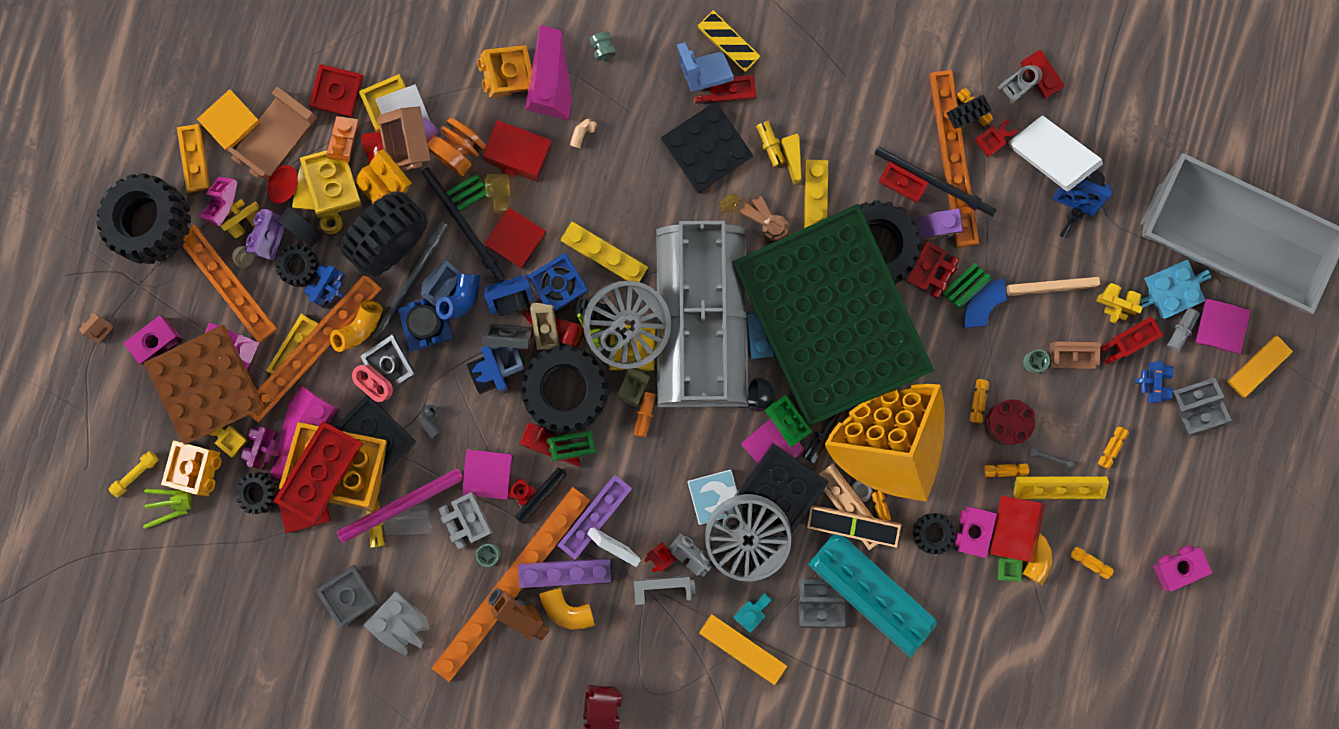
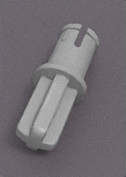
M1187 309L1179 325H1175L1176 330L1166 345L1168 348L1176 352L1181 351L1188 335H1192L1191 330L1200 316L1197 310Z

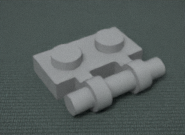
M473 492L452 501L451 503L455 511L451 513L447 505L438 509L442 516L440 518L442 523L446 524L451 534L449 536L451 542H455L458 550L466 546L463 540L465 536H468L470 542L473 543L493 533ZM457 517L464 528L461 531L458 530L453 520Z

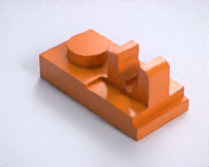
M336 116L327 150V159L350 162L359 128L358 119Z

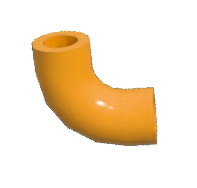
M362 301L353 322L344 328L331 332L330 343L333 349L337 352H342L364 342L375 330L383 311L382 306L374 301Z
M1040 533L1034 564L1028 563L1022 574L1034 582L1043 585L1052 566V551L1046 538Z
M561 588L539 594L547 616L558 626L569 630L586 629L595 626L590 604L579 607L569 606L564 600Z

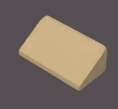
M532 303L530 310L537 350L551 349L552 346L559 345L554 307L552 305Z

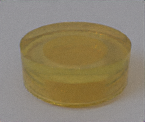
M732 193L726 196L718 204V207L723 214L735 208L741 199L736 193Z

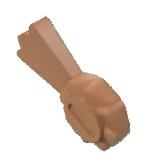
M762 196L758 200H752V204L757 210L748 203H745V207L740 210L742 215L763 225L762 233L768 241L775 242L789 235L788 221L783 216L771 215Z

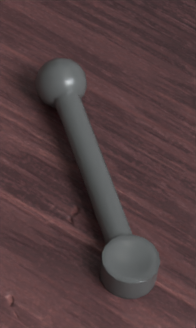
M1037 448L1029 450V454L1032 457L1040 456L1066 465L1069 469L1075 467V462L1072 460L1066 461L1039 452Z

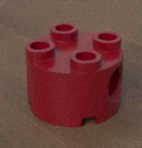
M1005 400L996 403L988 410L985 416V429L990 435L989 437L1000 445L1010 446L1023 443L1031 437L1035 429V413L1032 408L1020 400Z
M588 684L587 690L589 692L585 694L583 719L587 720V724H583V729H619L620 718L616 712L617 707H621L622 693H619V690L614 686L603 687Z

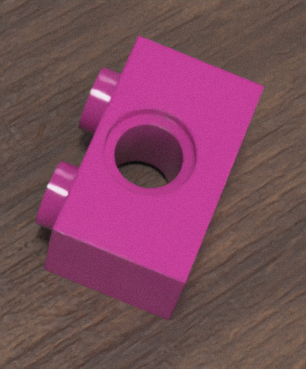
M159 315L123 344L140 365H144L143 363L175 348L183 338L166 317ZM157 337L158 345L152 348L151 341Z
M966 507L965 511L962 510L959 517V523L962 524L960 533L957 532L956 539H954L955 551L986 558L997 514L973 507ZM973 525L977 526L979 534L975 538L969 535V529Z
M1192 545L1185 546L1178 550L1179 554L1174 556L1168 554L1158 559L1159 563L1152 565L1165 591L1172 592L1212 574L1201 548L1192 547ZM1181 561L1185 564V570L1182 573L1177 568Z

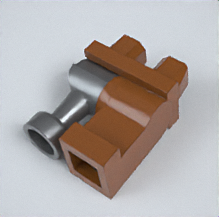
M499 588L492 591L488 598V604L493 606L491 611L496 619L523 634L529 641L533 636L540 641L545 638L549 628L543 624L544 620L534 605L529 602L525 605L521 599L515 601L512 595Z

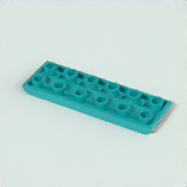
M833 534L808 564L809 567L909 658L913 657L938 624L932 615L844 536Z

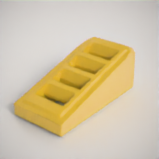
M794 134L782 138L780 146L787 161L786 164L792 182L796 185L801 180L799 134Z

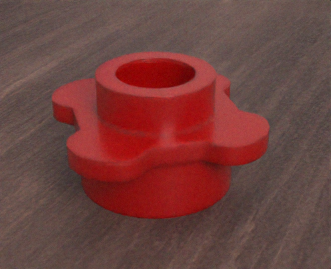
M518 479L509 490L508 495L510 498H515L518 504L523 506L527 504V499L535 494V488L528 486L524 479Z

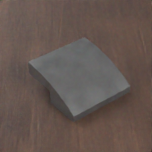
M1216 378L1175 390L1172 393L1187 437L1230 424L1232 421L1223 403L1225 397Z
M799 579V628H845L846 600L824 579Z

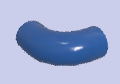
M457 274V286L454 295L451 297H441L436 303V313L441 319L462 317L473 307L478 296L480 275Z

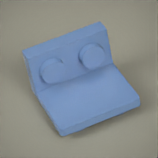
M685 42L677 44L680 66L691 92L734 80L722 51L695 58L693 50L689 51Z

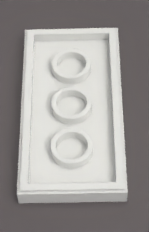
M1043 115L1008 142L1011 149L1067 192L1103 165L1100 157Z

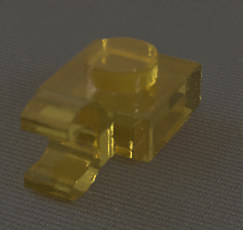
M508 174L485 175L486 198H493L494 214L508 211V203L505 199L511 196Z

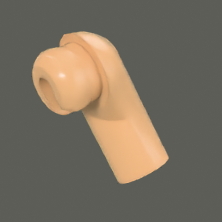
M591 119L582 121L575 127L570 145L581 148L585 133L587 131L594 133L597 123L591 121Z

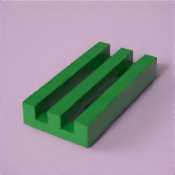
M478 174L446 192L451 197L478 182L475 186L451 199L455 204L480 188L482 189V192L456 206L459 211L489 195Z
M974 263L943 292V296L960 309L992 280L991 276ZM982 277V279L978 283H976L966 294H964L958 301H956V299L963 292H966L975 281Z
M592 431L547 439V443L550 445L549 452L552 454V462L596 453ZM588 437V441L555 446L557 442ZM590 446V449L557 454L558 451Z

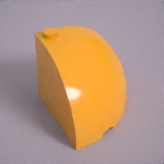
M915 384L911 385V388L899 391L895 388L865 401L849 412L850 416L843 423L839 422L825 443L832 459L850 476L875 490L897 497L927 502L937 475L944 440L945 408L941 385Z

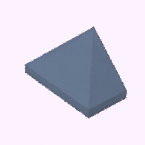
M444 260L422 281L421 295L436 307L438 299L448 297L457 283V274L461 272L447 260Z
M492 347L503 378L507 379L524 369L517 348Z

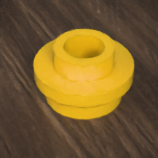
M333 213L321 217L320 227L325 233L336 234L342 229L343 220L339 214ZM330 220H335L334 227L328 226Z

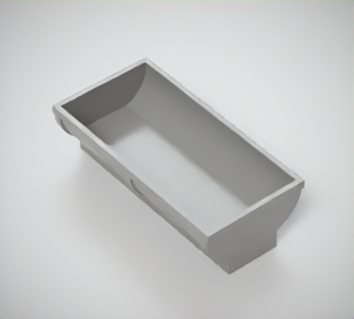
M1184 153L1180 154L1179 159L1169 171L1164 182L1158 185L1140 223L1143 226L1142 237L1164 245L1219 271L1222 275L1232 277L1310 315L1314 314L1339 259L1338 225Z
M679 221V225L656 229L657 292L666 302L671 316V332L668 342L657 356L658 408L748 407L747 292L733 264L734 260L746 255V228L727 225L725 221ZM657 329V337L660 338L662 329Z

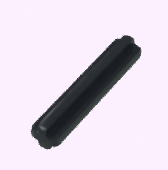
M557 468L530 498L527 504L516 514V519L525 524L567 476L566 472L561 468Z

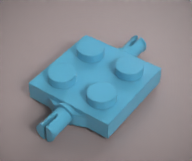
M1184 260L1147 276L1144 279L1149 288V296L1141 299V305L1139 306L1144 308L1153 304L1158 309L1161 318L1165 319L1202 303L1205 299L1200 289V283L1211 279V275H1207L1210 272L1205 270L1196 275L1189 261Z

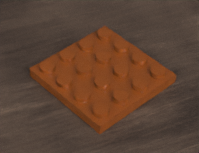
M220 325L143 363L183 445L189 444L264 408L225 325Z

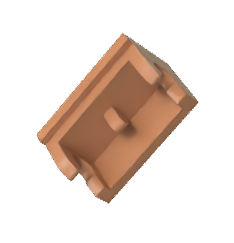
M1101 342L1050 343V368L1096 369V365L1100 364Z

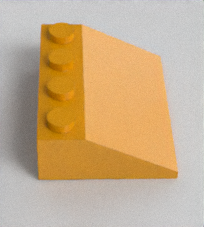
M297 422L279 489L282 488L319 426ZM344 432L361 441L363 446L329 503L374 512L380 490L387 441Z

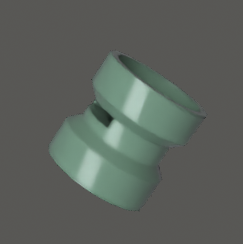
M608 31L594 34L589 38L591 46L595 49L594 56L596 61L607 60L617 54L615 47L611 45L612 38Z
M1037 349L1028 352L1024 356L1022 364L1027 372L1035 374L1048 368L1050 358L1045 351Z
M491 543L480 546L476 552V560L484 567H491L497 564L501 557L499 547Z

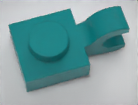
M763 593L754 604L748 600L733 618L751 633L766 616L761 610L769 604L771 598Z

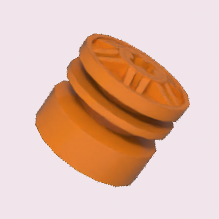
M448 117L446 123L452 130L441 126L440 130L446 138L442 139L434 135L428 143V149L443 164L460 176H464L472 166L466 155L469 154L478 158L479 153L473 146L483 151L486 145L479 138L478 134L466 124Z

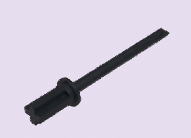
M842 412L831 416L821 433L815 431V437L803 455L806 460L815 463L825 447V443L828 440L827 435Z

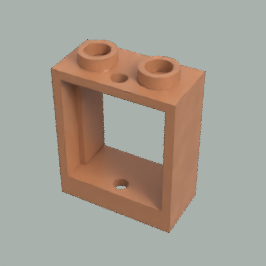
M420 106L400 108L377 116L383 148L402 172L423 167V162L430 161Z

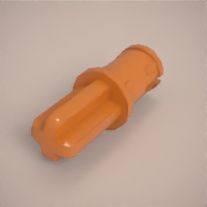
M643 392L639 411H636L638 417L634 429L635 436L643 438L647 436L651 417H654L652 411L655 398L657 397L656 394Z

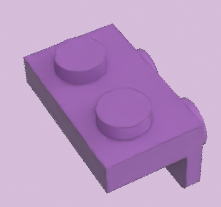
M261 209L254 218L255 227L246 241V246H248L246 252L274 261L285 227L278 222V219L281 217L280 215L272 213V211L267 209Z

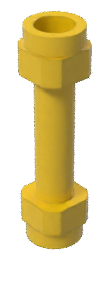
M148 451L140 458L141 462L124 478L120 481L116 480L108 488L110 493L119 498L128 490L126 487L142 472L156 465L159 461L158 457L153 452Z

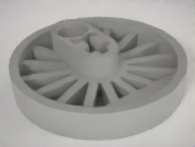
M636 281L615 282L599 290L587 305L583 320L584 334L592 351L605 363L624 369L637 368L654 360L666 346L671 332V316L662 296L650 286ZM621 286H626L625 308L618 289ZM612 289L619 311L605 295ZM633 290L637 294V297L631 307ZM600 298L616 316L595 306ZM641 301H643L644 305L639 310H637ZM648 309L651 311V313L641 316ZM594 310L614 321L590 320V317ZM656 317L661 324L642 322ZM625 320L630 321L629 325L631 327L629 329L624 328L626 326ZM590 325L608 326L606 329L590 334ZM641 328L662 329V333L659 338ZM639 333L658 343L651 349ZM614 334L615 342L607 346L605 343L606 337ZM634 337L648 352L642 358H640ZM598 338L599 345L597 347L592 339ZM628 341L630 342L635 361L627 362ZM622 347L621 362L613 361L617 350ZM603 349L610 351L607 358L600 353Z
M745 494L727 499L712 512L705 529V544L711 561L723 574L739 581H758L771 576L785 563L791 548L792 533L787 516L773 501L758 495ZM748 503L747 518L741 512L739 504ZM752 504L762 505L752 524ZM766 509L772 510L774 513L759 525ZM721 514L723 515V523L716 521ZM734 517L739 522L735 525H730L727 520ZM778 517L783 522L777 526L765 529ZM714 526L729 534H713L711 529ZM784 530L787 532V537L769 536ZM747 535L748 537H750L752 535V539H744V536ZM710 540L729 541L712 548L710 545ZM767 543H774V544H781V545H780L778 548H776V547H773V546H771V545H769V544H767ZM732 548L719 560L715 556L716 553ZM764 550L771 552V554L767 555ZM751 551L756 566L749 572V556ZM738 552L731 568L726 567L724 564ZM745 553L744 573L735 571ZM757 553H758L764 560H762V561L760 562L759 559H758Z

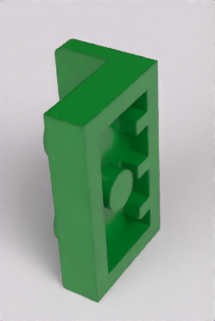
M786 395L764 410L790 447L812 433L807 423Z

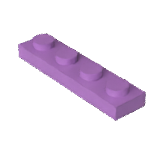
M614 474L557 546L576 560L592 540L588 535L591 527L600 530L632 488Z
M609 558L518 564L519 588L611 582Z

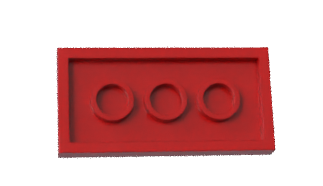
M322 421L273 502L315 525L362 448L363 443Z

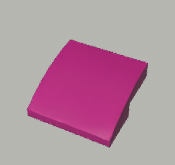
M218 177L205 193L211 201L198 218L205 223L220 226L232 206L237 181L231 178Z
M1206 299L1195 343L1215 347L1221 351L1241 354L1251 311L1235 305Z
M771 419L741 443L742 447L756 463L759 462L772 442L796 459L806 451L799 442L790 447Z
M467 449L463 495L473 492L478 497L508 500L513 455Z

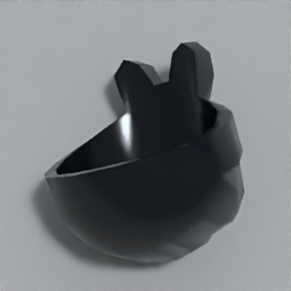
M754 378L748 387V409L752 412L764 411L774 402L775 392L769 381L763 378Z

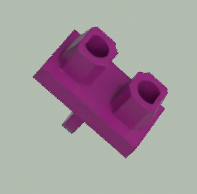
M261 426L260 428L250 429L248 436L250 440L255 441L252 449L245 448L241 455V459L247 462V466L265 470L267 462L270 463L273 455L280 456L281 452L275 450L277 444L275 439L278 431Z

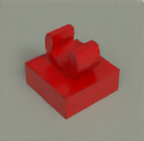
M661 542L647 553L648 556L644 561L648 562L651 560L654 563L655 567L652 569V572L658 570L662 572L676 559L664 543Z

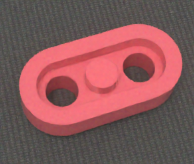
M364 364L357 366L353 370L352 379L355 385L374 401H385L392 396L393 388L391 383L372 366Z

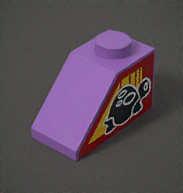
M960 209L935 212L916 218V226L918 225L920 229L918 235L919 238H922V241L964 234Z

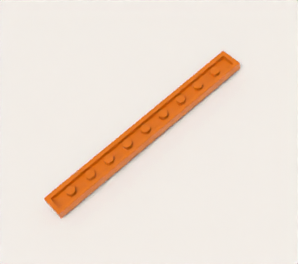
M572 487L493 590L499 588L512 595L515 599L523 589L519 588L518 564L544 562L591 500ZM490 594L432 667L435 672L448 682L453 679L498 621L491 611L493 606L488 604Z

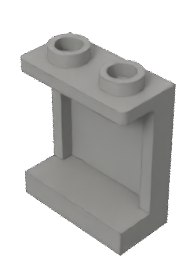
M689 575L635 579V604H645V590L685 587L686 599L691 601V595H696L695 581L690 580Z

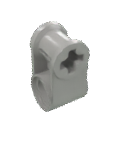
M1036 65L1025 66L1001 83L998 89L1004 91L1010 99L1009 103L1012 105L1039 83L1042 78V71ZM1028 69L1035 73V79L1032 82L1028 81L1025 77Z

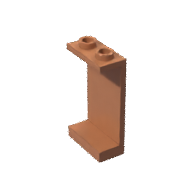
M276 87L272 92L276 98L260 117V123L245 136L235 150L232 147L227 149L233 154L232 160L240 166H243L244 163L250 167L248 172L259 180L261 177L269 180L273 172L279 168L317 119L311 111L279 87Z

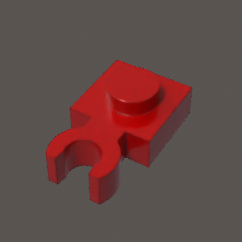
M1009 119L1000 124L999 130L993 125L974 140L987 158L1007 144L1004 138H1010L1017 132L1016 128L1011 132L1005 130V126L1010 122Z

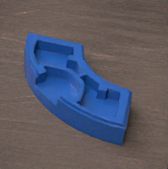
M998 279L986 284L971 298L964 313V328L987 326L988 316L992 308L999 303L1007 301L1004 279Z

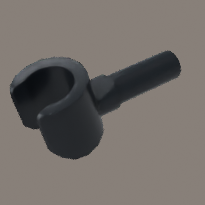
M1074 207L1068 213V222L1060 237L1065 238L1074 223L1079 222L1084 217V212L1079 217H1075L1073 212L1076 207Z

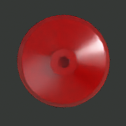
M280 166L269 178L267 194L272 202H286L295 194L299 181L297 172L292 166Z

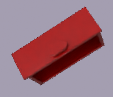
M497 120L483 152V162L503 169L502 173L515 177L517 174L538 182L552 142L550 139Z
M1001 496L989 554L1034 564L1045 505L1039 502Z

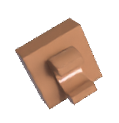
M91 313L89 320L86 323L83 322L79 330L83 335L99 344L114 327L99 315Z

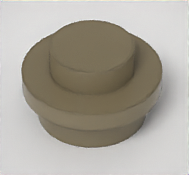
M239 246L233 251L232 259L235 265L240 268H246L254 261L255 254L246 252L248 246Z

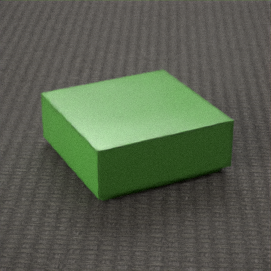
M999 557L997 580L1022 582L1023 561Z

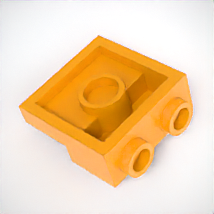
M526 45L486 49L481 53L480 58L477 60L479 71L484 73L485 79L482 81V87L485 93L488 92L489 98L511 96L512 93L528 91L532 67Z
M384 149L376 153L371 163L362 168L354 180L358 185V191L366 195L372 204L393 191L406 193L412 184Z
M173 440L161 485L196 495L209 496V492H212L215 488V480L213 479L215 470L221 466L220 452L191 444L183 445L182 442Z

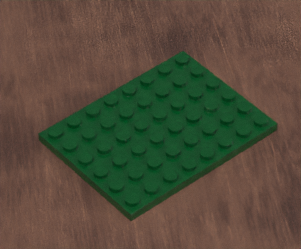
M859 203L733 261L808 426L935 371Z

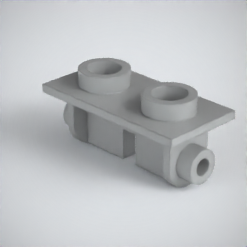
M681 533L668 547L671 550L670 553L682 563L688 557L690 561L686 567L697 576L704 577L713 566L708 553L701 551L694 545L692 539L683 536Z

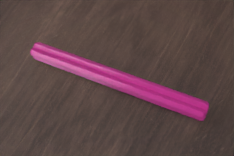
M454 469L337 531L340 541L344 543L461 482L463 475L459 469Z

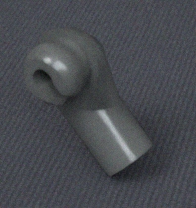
M429 404L421 412L420 425L428 436L433 439L440 434V431L434 425L437 408Z

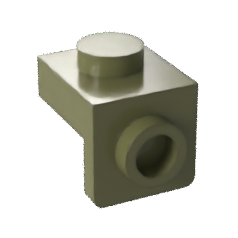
M629 369L616 398L637 407L650 376L646 375L641 369Z

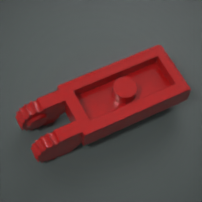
M754 75L733 77V81L704 88L703 90L710 88L711 95L694 97V103H719L756 99Z
M1150 316L1111 338V341L1100 347V352H1105L1114 345L1117 347L1119 352L1104 360L1106 365L1162 337L1163 333L1153 316Z

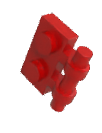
M927 241L921 250L916 266L908 274L905 281L924 292L929 284L932 285L934 289L931 296L939 299L942 292L946 291L951 275L956 273L958 269L956 266L960 259L952 256L949 262L943 260L947 251ZM938 267L944 270L939 280L934 278Z

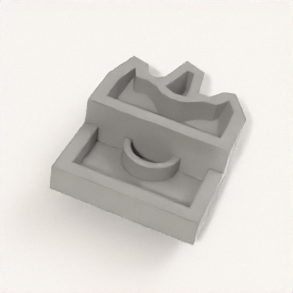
M395 591L364 624L384 645L405 656L409 652L408 644H413L423 649L425 641L419 632L430 630L427 617L417 607H413L398 591Z

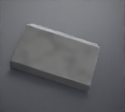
M395 334L390 335L360 356L364 364L372 366L391 383L393 389L406 383L416 374Z

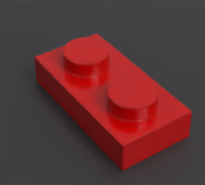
M1041 49L1020 63L1022 67L1036 65L1041 69L1042 78L1035 86L1044 100L1064 88V83ZM1028 69L1026 73L1033 81L1035 79V73L1034 71Z
M890 161L878 181L883 186L915 203L919 202L929 183Z

